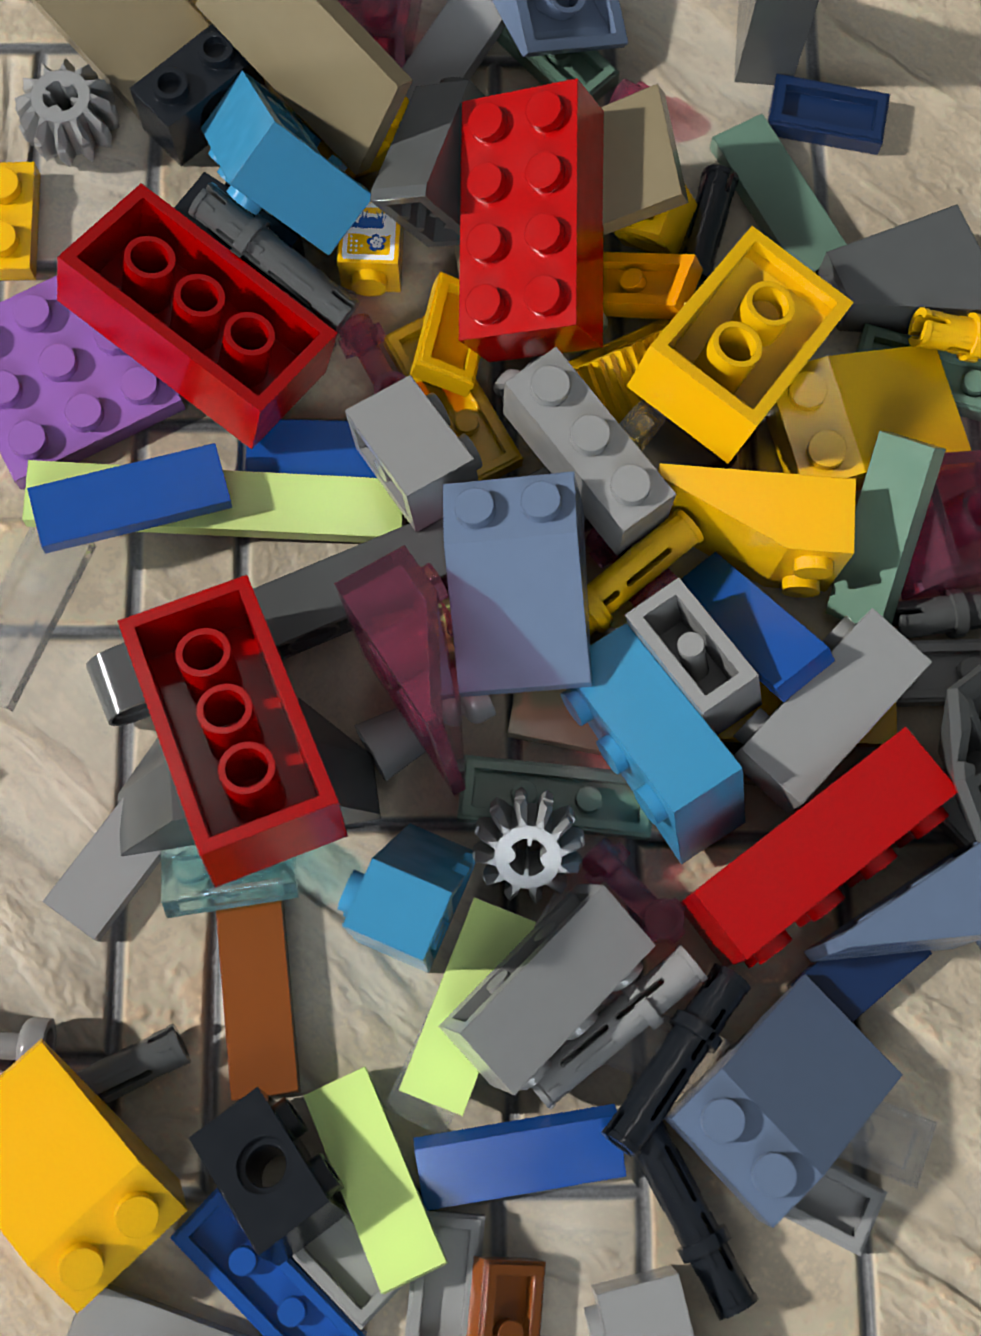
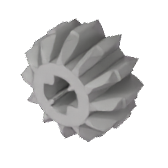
M65 58L59 70L52 71L42 63V77L39 79L23 78L25 94L14 98L16 102L15 110L20 118L19 128L26 142H30L31 146H35L39 155L43 156L46 161L59 155L61 161L70 167L75 156L83 154L84 157L93 162L95 155L93 148L95 146L112 148V135L110 131L119 128V114L114 105L116 99L110 85L106 83L105 79H99L97 72L89 64L76 70L74 65Z
M520 787L515 791L513 807L496 797L490 804L492 818L481 817L477 820L475 834L481 840L473 846V859L477 863L487 864L483 871V880L487 886L506 880L504 895L509 901L518 894L520 888L529 889V896L537 904L542 899V890L545 884L562 894L563 890L567 888L565 873H578L581 870L582 856L577 850L585 845L584 831L581 828L571 826L575 821V811L570 805L552 811L553 794L549 790L540 795L537 803H529L526 790ZM527 839L525 850L517 847V841ZM533 840L540 842L539 849L530 851Z

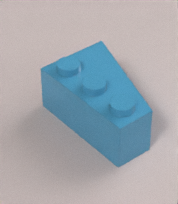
M243 70L201 127L211 147L208 154L220 165L217 173L230 185L227 193L243 208L255 215H258L263 208L327 255L332 253L370 202L371 192L364 185L345 173L347 167L339 158L332 154L329 159H326L320 154L317 147L322 140L297 113Z
M625 623L590 645L592 687L570 688L560 693L573 719L580 726L586 723L589 724L599 739L596 741V744L606 763L617 775L621 773L645 815L657 827L679 862L683 864L746 823L743 767L628 624Z
M408 824L371 859L365 874L354 870L351 874L337 910L344 912L343 916L346 917L342 926L358 943L429 973L477 863L473 859V850L416 825Z

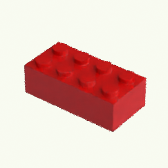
M578 78L462 101L459 341L488 362L543 356L555 347L561 353L603 348L604 111Z
M142 183L57 258L58 302L250 449H253L326 373L338 333Z
M247 575L117 621L199 856L215 888L348 837L339 801Z
M905 726L676 906L722 965L729 967L742 961L748 969L758 962L761 965L793 940L785 930L795 922L801 928L811 920L815 922L846 898L838 888L845 882L851 888L863 879L867 881L895 860L898 855L890 847L893 843L900 849L914 838L916 840L920 839L943 822L949 814L942 805L957 793L955 786Z

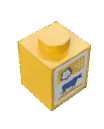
M369 202L338 243L337 264L341 288L368 297L380 296L385 292L401 293L404 228L372 202Z

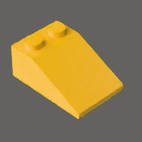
M751 226L652 342L626 387L729 464L854 302L754 226Z
M908 346L830 355L808 361L765 416L783 473L856 479V492L862 490L879 431L893 432L945 448L946 451L941 467L966 461L973 457L938 350Z
M659 463L657 471L676 493L668 517L677 508L683 510L695 522L704 537L700 544L694 546L695 548L709 556L717 552L740 573L763 587L782 588V594L789 597L808 598L820 594V591H827L854 554L856 479Z
M41 1038L0 1075V1231L25 1263L78 1314L188 1210L180 1179Z

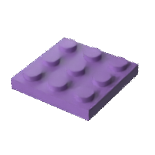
M57 275L0 302V454L14 482L21 490L26 486L28 460L77 463L186 409L181 397L175 390L57 301Z

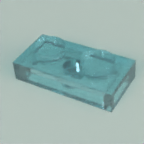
M196 845L161 850V903L167 918L299 898L296 857L215 888L199 856Z

